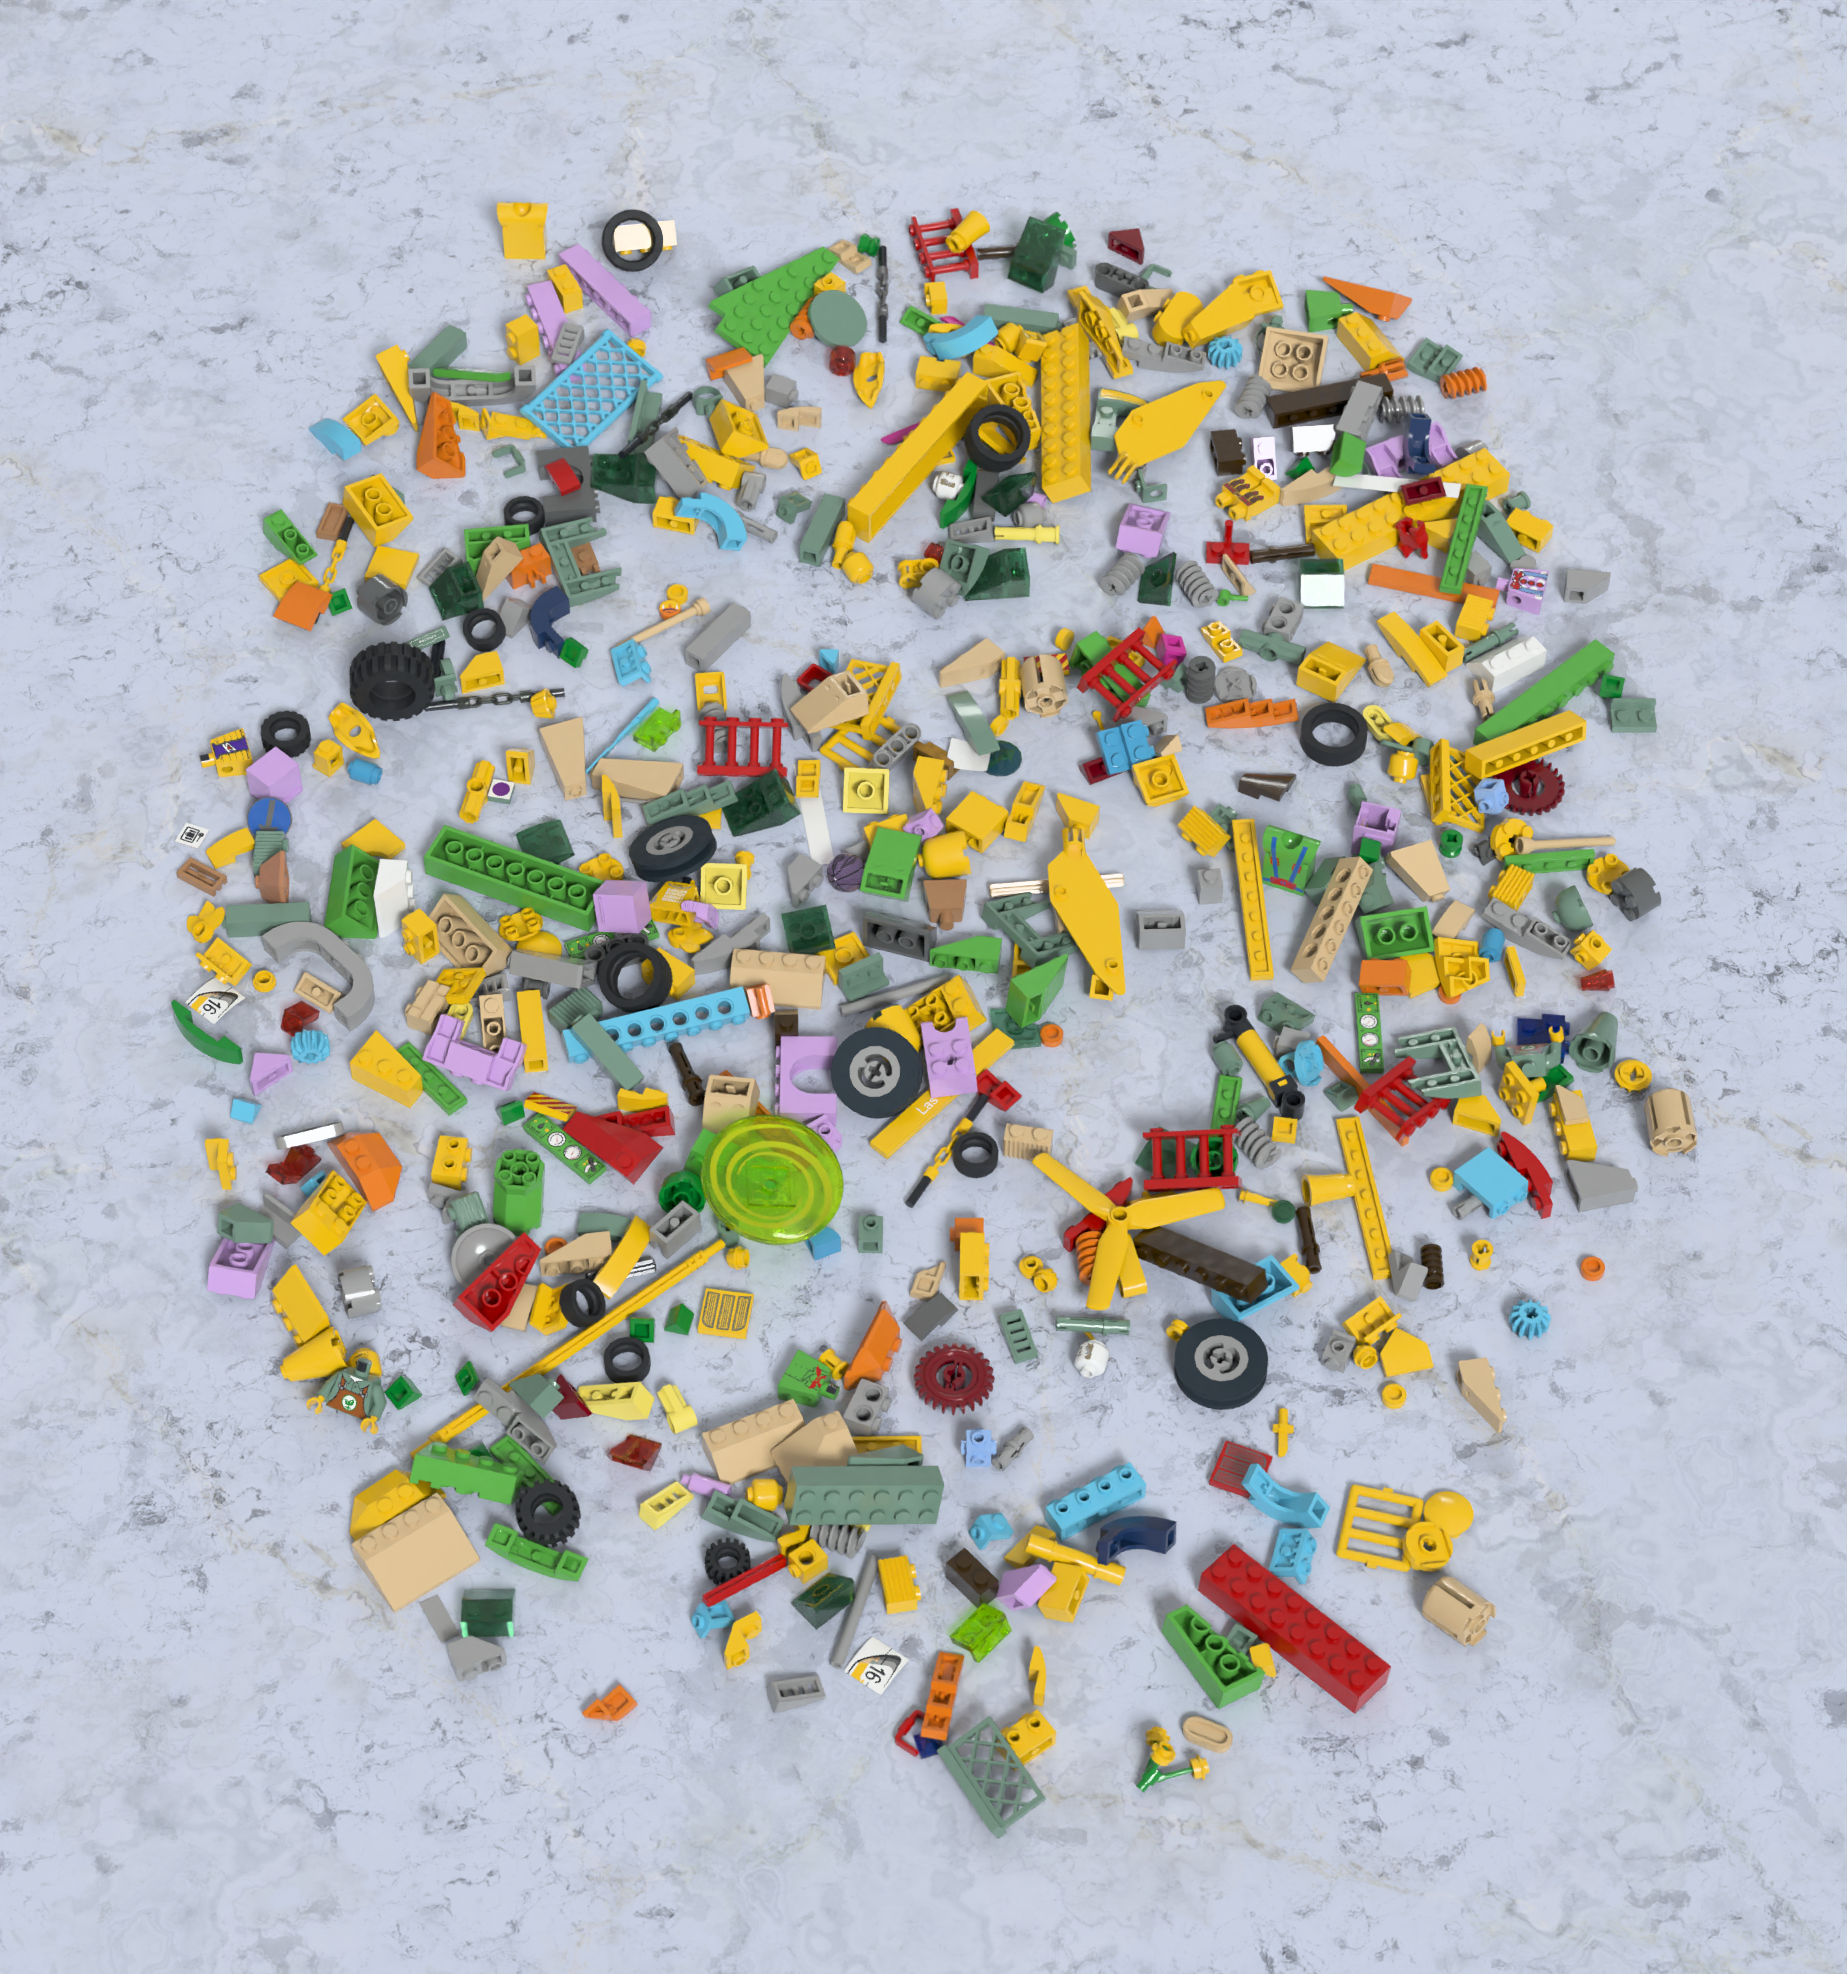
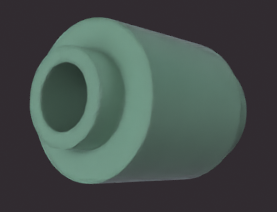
M1221 1041L1212 1048V1057L1223 1075L1234 1076L1241 1071L1243 1061L1232 1044H1229L1227 1041Z

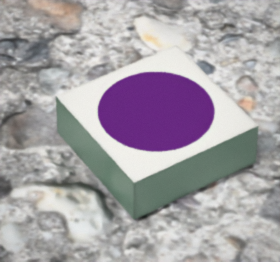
M493 779L488 793V801L510 804L515 790V782Z

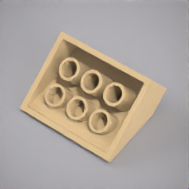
M435 1493L351 1544L355 1561L394 1613L480 1562L478 1554L454 1514L438 1493Z

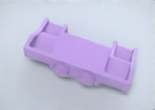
M1436 421L1431 423L1429 454L1436 467L1441 469L1458 461V457L1452 450L1443 427ZM1404 434L1365 448L1364 458L1375 471L1374 476L1403 478L1399 471L1406 469L1403 455Z
M441 1014L434 1034L425 1048L422 1060L448 1069L450 1074L454 1076L469 1077L472 1083L478 1085L487 1084L503 1091L511 1090L517 1068L522 1065L527 1045L505 1037L502 1040L498 1053L460 1039L465 1021L447 1014Z

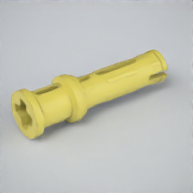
M1038 525L1036 528L995 526V540L1035 541L1038 544L1042 542H1055V544H1059L1060 525H1056V527H1042V525Z

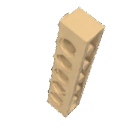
M1360 856L1341 858L1338 861L1290 969L1303 983L1324 982L1373 872V869Z

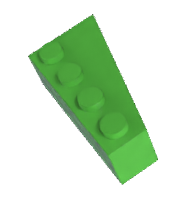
M1096 630L1076 643L1069 666L1072 669L1077 667L1081 671L1080 676L1082 677L1113 649L1109 646L1106 638L1101 636ZM1118 663L1114 666V670L1137 691L1144 686L1137 679L1136 675L1123 664L1120 665ZM1103 676L1100 679V683L1122 703L1131 697L1110 677ZM1149 693L1135 706L1142 708L1147 706L1151 694Z
M1185 1605L1166 1614L1161 1632L1218 1709L1260 1689L1265 1671L1259 1666L1256 1668L1248 1661L1249 1658L1243 1652L1239 1653L1230 1646L1229 1640L1223 1635L1219 1636L1211 1629V1625L1192 1608Z

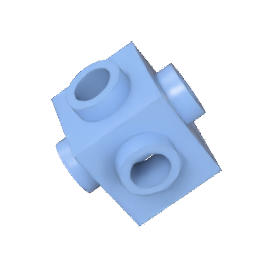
M1483 778L1474 789V799L1479 813L1500 814L1509 802V796L1506 793L1503 779Z
M981 1428L966 1430V1440H961V1455H966V1467H991V1455H996V1440H991V1430Z

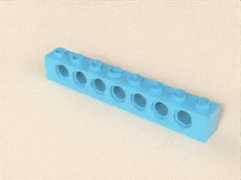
M742 986L599 1021L598 1023L608 1034H614L618 1038L615 1043L626 1053L632 1051L633 1047L636 1046L650 1047L655 1045L657 1041L665 1040L670 1042L678 1039L681 1035L695 1036L700 1034L701 1030L710 1028L711 1031L723 1028L725 1024H742L749 1018L750 1010ZM725 1006L730 1012L728 1014H721L718 1008ZM697 1012H704L707 1018L700 1020L695 1014ZM680 1017L685 1023L683 1025H676L673 1019ZM659 1023L663 1028L660 1031H655L650 1025ZM635 1028L639 1030L640 1035L631 1036L628 1030ZM571 1029L563 1030L562 1041L569 1063L581 1064L587 1062L588 1058H592L571 1034Z

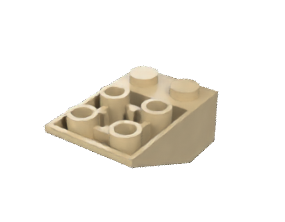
M847 670L827 677L791 707L790 712L808 734L818 732L822 729L868 715L867 691Z
M709 1075L704 1099L702 1130L705 1128L724 1138L737 1129L752 1126L760 1096L756 1080L753 1078ZM752 1130L737 1135L730 1142L741 1148L748 1146Z

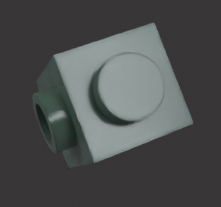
M873 1214L859 1215V1253H883V1216Z

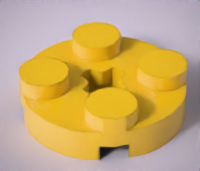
M1506 818L1500 825L1497 824L1493 828L1490 837L1491 849L1497 855L1495 857L1499 861L1504 862V856L1519 855L1515 849L1517 837L1528 836L1532 838L1533 829L1527 826L1524 821L1515 818ZM1514 837V843L1511 846V843L1508 842L1509 838Z
M1432 1522L1414 1524L1402 1538L1403 1552L1414 1570L1426 1572L1439 1571L1449 1562L1452 1556L1453 1544L1450 1536L1444 1530L1441 1532L1435 1527L1436 1524ZM1424 1542H1426L1428 1546H1432L1433 1549L1427 1551L1423 1547Z

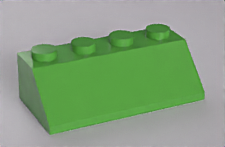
M353 844L334 857L324 927L341 938L375 939L378 933L374 890L380 861Z

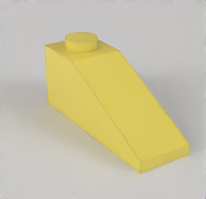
M641 1382L579 1386L577 1391L592 1413L623 1420L648 1419L655 1399Z

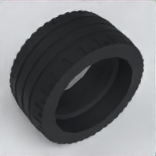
M629 209L617 213L607 222L602 233V248L605 256L615 267L624 271L637 272L650 267L657 261L663 249L664 238L659 223L650 214L641 210ZM628 220L639 221L645 224L653 237L650 252L638 261H628L621 258L613 246L615 229L621 223Z
M1004 404L988 405L978 411L967 426L964 437L965 450L971 461L983 470L990 472L1010 470L1022 460L1029 448L1031 440L1030 426L1025 417L1015 408ZM996 422L1009 428L1015 436L1017 443L1014 452L1001 455L988 450L980 441L978 434L980 426L984 423Z
M627 942L611 949L601 962L598 974L600 989L605 998L615 1007L631 1014L660 1007L665 1002L668 994H670L673 982L671 967L665 957L653 947L640 942ZM637 957L649 959L654 968L650 987L639 997L634 999L623 998L618 990V976L621 969L629 961Z

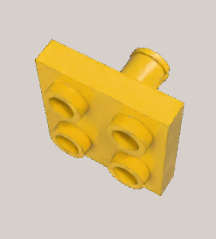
M1513 1060L1505 1064L1498 1090L1499 1097L1507 1103L1513 1116L1519 1119L1524 1126L1532 1122L1539 1097L1538 1092L1546 1090V1083L1542 1077H1536L1529 1081Z

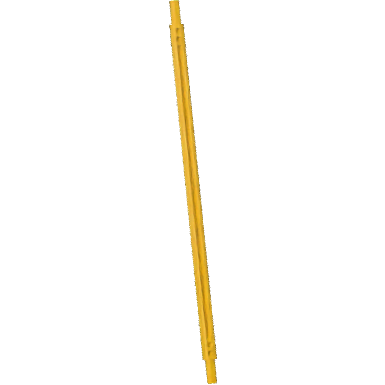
M719 1239L705 1250L697 1251L603 1316L598 1322L584 1329L500 1388L508 1393L513 1390L509 1386L511 1381L535 1374L545 1375L707 1263L708 1258L726 1247L724 1241ZM477 1403L429 1436L428 1441L409 1453L411 1458L414 1460L416 1453L433 1442L447 1443L490 1412Z

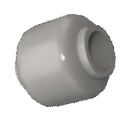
M1030 502L1020 504L1017 510L1014 511L1013 517L1017 527L1036 528L1038 525L1043 526L1044 521L1047 519L1045 508H1041L1039 503Z

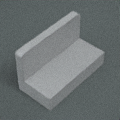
M265 1193L263 1195L264 1207L257 1213L274 1221L273 1238L287 1249L302 1235L290 1223L295 1213L271 1195Z

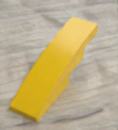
M1395 611L1376 621L1399 658L1403 656L1412 672L1417 671L1427 687L1447 677V673L1426 644Z

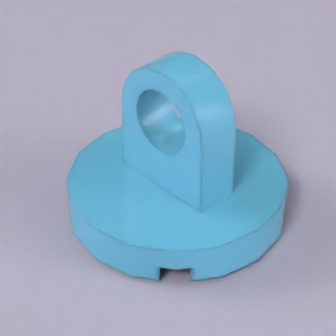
M1313 1040L1300 1041L1295 1052L1286 1053L1278 1062L1286 1075L1290 1074L1292 1077H1297L1299 1082L1305 1087L1317 1086L1322 1077H1319L1320 1071H1323L1324 1068L1322 1051L1318 1044L1314 1045L1315 1041ZM1287 1059L1293 1061L1295 1065L1294 1070L1287 1066Z

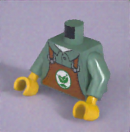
M1552 1026L1549 1028L1551 1043L1506 1047L1504 1046L1505 1031L1501 1030L1500 1037L1495 1036L1494 1031H1492L1491 1044L1495 1047L1498 1067L1504 1071L1505 1064L1514 1060L1527 1078L1547 1076L1550 1069L1558 1066L1561 1060V1042L1564 1040L1562 1026H1560V1031L1557 1033H1553Z
M358 1358L355 1368L348 1367L336 1372L318 1391L317 1398L312 1397L307 1401L306 1406L308 1410L314 1403H317L319 1405L314 1412L315 1414H320L323 1410L322 1403L324 1401L327 1407L363 1420L360 1427L364 1433L367 1431V1427L372 1425L370 1432L373 1435L376 1434L379 1429L376 1421L380 1420L387 1402L380 1377L369 1374L372 1361Z

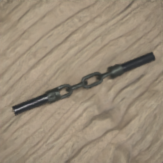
M688 391L674 404L669 405L661 413V417L658 420L650 422L646 427V431H640L629 444L619 451V457L622 459L626 458L639 445L644 444L649 439V436L654 435L659 430L661 424L670 421L679 413L683 406L693 399V393ZM651 426L656 427V429H654V430L649 429V428H650Z
M564 688L549 690L555 698L565 697ZM531 690L520 691L517 695L499 693L489 698L471 696L460 697L457 700L431 702L425 712L458 708V710L478 708L482 704L489 703L506 705L520 700L521 703L531 702V697L540 691L531 692ZM508 696V701L497 702L498 699L496 697ZM477 699V704L470 705V700Z

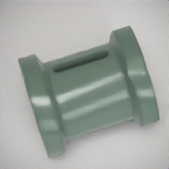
M1520 491L1512 498L1503 499L1502 506L1509 516L1515 508L1520 510L1530 508L1531 502L1529 496L1524 491Z
M733 1217L720 1219L717 1225L719 1231L718 1240L722 1239L726 1248L734 1247L739 1243L740 1239L739 1233L736 1231L739 1230V1223Z

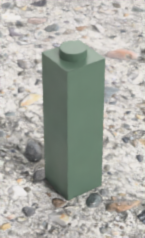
M986 304L983 313L985 316H991L997 330L1009 322L1021 325L1024 330L1037 332L1041 335L1056 330L1061 332L1062 322H1059V313Z
M449 324L408 364L409 369L429 368L430 376L436 379L437 377L433 375V368L449 366L467 348L466 332Z
M824 494L800 544V562L820 567L837 531V527L845 514V498Z
M310 903L226 906V915L222 921V927L227 929L228 938L262 936L273 928L286 923L311 922Z
M590 1012L585 1017L582 1014L579 1015L572 1022L571 1034L619 1089L632 1090L643 1081L645 1076Z

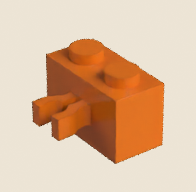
M538 543L521 550L520 553L523 559L505 578L514 590L528 583L531 589L535 588L536 580H540L542 584H545V576L552 574L550 555L543 545Z

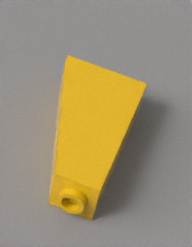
M1233 283L1190 321L1181 333L1191 349L1213 341L1215 337L1221 338L1222 335L1226 336L1246 328L1255 316Z

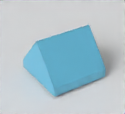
M839 649L819 650V666L834 675L839 666Z
M242 1098L233 1099L230 1117L253 1124L262 1104Z

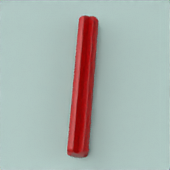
M779 1553L705 1592L702 1595V1602L706 1607H711L787 1566L786 1557Z

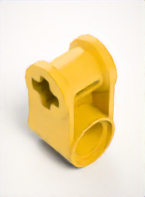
M933 558L901 561L897 567L900 573L899 585L905 589L921 587L922 583H920V580L931 569L935 567L939 569L938 562Z

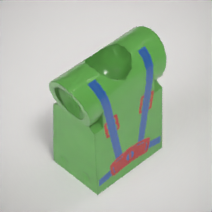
M1268 825L1263 835V849L1266 853L1263 862L1262 883L1304 897L1306 893L1304 889L1314 875L1316 852L1321 841Z

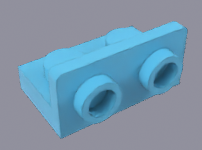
M632 638L610 650L618 682L622 686L641 677L647 683L651 682L650 672L652 670L646 661L647 652L642 644L639 645Z
M1280 1529L1269 1571L1276 1577H1296L1300 1584H1306L1307 1577L1311 1573L1313 1554L1317 1550L1316 1540L1308 1529Z

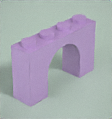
M781 1036V1046H776V1060H781L780 1065H776V1079H780V1084L775 1085V1098H780V1103H775V1117H780L782 1125L806 1127L807 1124L826 1114L832 1125L837 1127V1094L805 1093L798 1090L792 1084L793 1078L802 1071L809 1069H831L833 1057L837 1051V1037Z

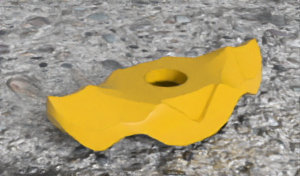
M881 352L861 353L859 364L855 367L853 375L856 392L870 409L874 406L884 382L885 361ZM874 375L877 376V378L874 381L867 382V379L869 377Z
M339 703L328 716L335 736L345 746L361 755L374 759L380 758L379 744L370 722L358 710L345 703ZM355 727H360V734L356 737H351V730Z

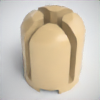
M1039 654L1044 682L1041 680L1034 656L1027 658L1021 665L1020 679L1025 709L1028 713L1031 711L1035 714H1040L1041 718H1046L1060 713V709L1065 706L1066 702L1068 704V695L1060 661L1054 656Z
M1667 1088L1654 1092L1646 1099L1644 1113L1653 1152L1669 1157L1668 1153L1682 1151L1683 1154H1686L1693 1150L1697 1145V1131L1689 1096L1678 1089Z
M1443 1577L1436 1581L1435 1585L1431 1586L1425 1594L1422 1613L1427 1621L1466 1647L1467 1644L1475 1646L1487 1634L1484 1628L1490 1616L1495 1619L1496 1607L1456 1578Z

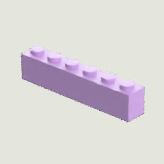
M576 244L558 254L559 266L566 264L582 291L631 338L651 327L652 314L649 308L644 307L638 298L626 289L624 284H620L611 272H608L598 260L596 261L587 249Z
M551 280L527 285L528 294H525V301L528 307L531 306L532 319L537 321L538 333L543 335L542 343L545 349L548 348V358L550 363H552L551 357L564 323H568L553 284ZM578 350L573 362L581 356L580 350ZM553 362L556 377L569 367L568 365ZM584 363L582 366L584 371L586 372V367ZM573 374L569 377L570 382L582 380L580 376Z

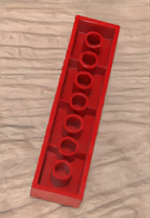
M1235 1544L1229 1547L1201 1573L1198 1591L1238 1623L1242 1624L1243 1627L1256 1634L1262 1642L1269 1644L1271 1649L1354 1714L1387 1683L1391 1669L1387 1662Z

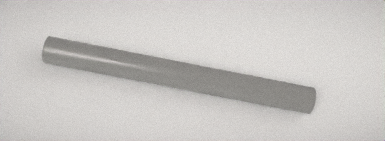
M947 973L841 1005L839 1010L841 1016L845 1017L937 989L951 979Z
M869 1555L831 1661V1666L834 1668L842 1669L878 1570V1560L881 1558L876 1555Z

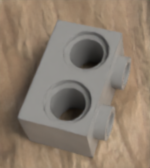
M1279 597L1277 603L1272 604L1269 612L1270 617L1269 619L1265 618L1261 631L1264 632V635L1272 632L1278 633L1285 641L1291 643L1303 619L1304 604Z
M861 1378L843 1416V1420L851 1434L872 1436L874 1432L879 1431L882 1424L881 1416L883 1412H888L892 1401L889 1398L888 1387Z

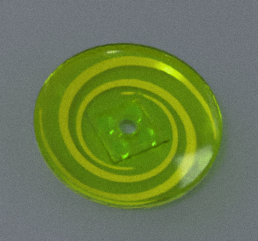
M754 1115L732 1122L713 1138L702 1161V1188L712 1211L732 1231L757 1243L791 1245L806 1241L819 1234L830 1224L842 1201L844 1190L843 1174L840 1163L832 1148L814 1130L787 1117ZM772 1181L775 1183L776 1188L769 1189L765 1186L764 1182Z

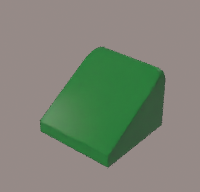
M402 1375L384 1392L397 1410H401L422 1396V1393L411 1379Z

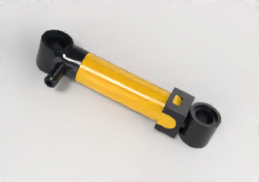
M1240 1005L1227 1007L1224 1011V1031L1213 1036L1214 1043L1217 1044L1233 1038L1268 1089V1097L1276 1108L1281 1106V1116L1283 1118L1298 1119L1299 1121L1304 1114V1094L1298 1090V1085L1292 1076L1284 1073L1247 1018L1246 1009Z

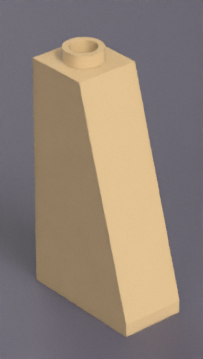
M582 717L539 728L541 745L565 801L587 795Z
M600 758L597 765L591 769L590 778L592 779L593 789L602 791V775H607L620 797L639 800L653 798L657 800L679 789L684 779V767L682 763Z

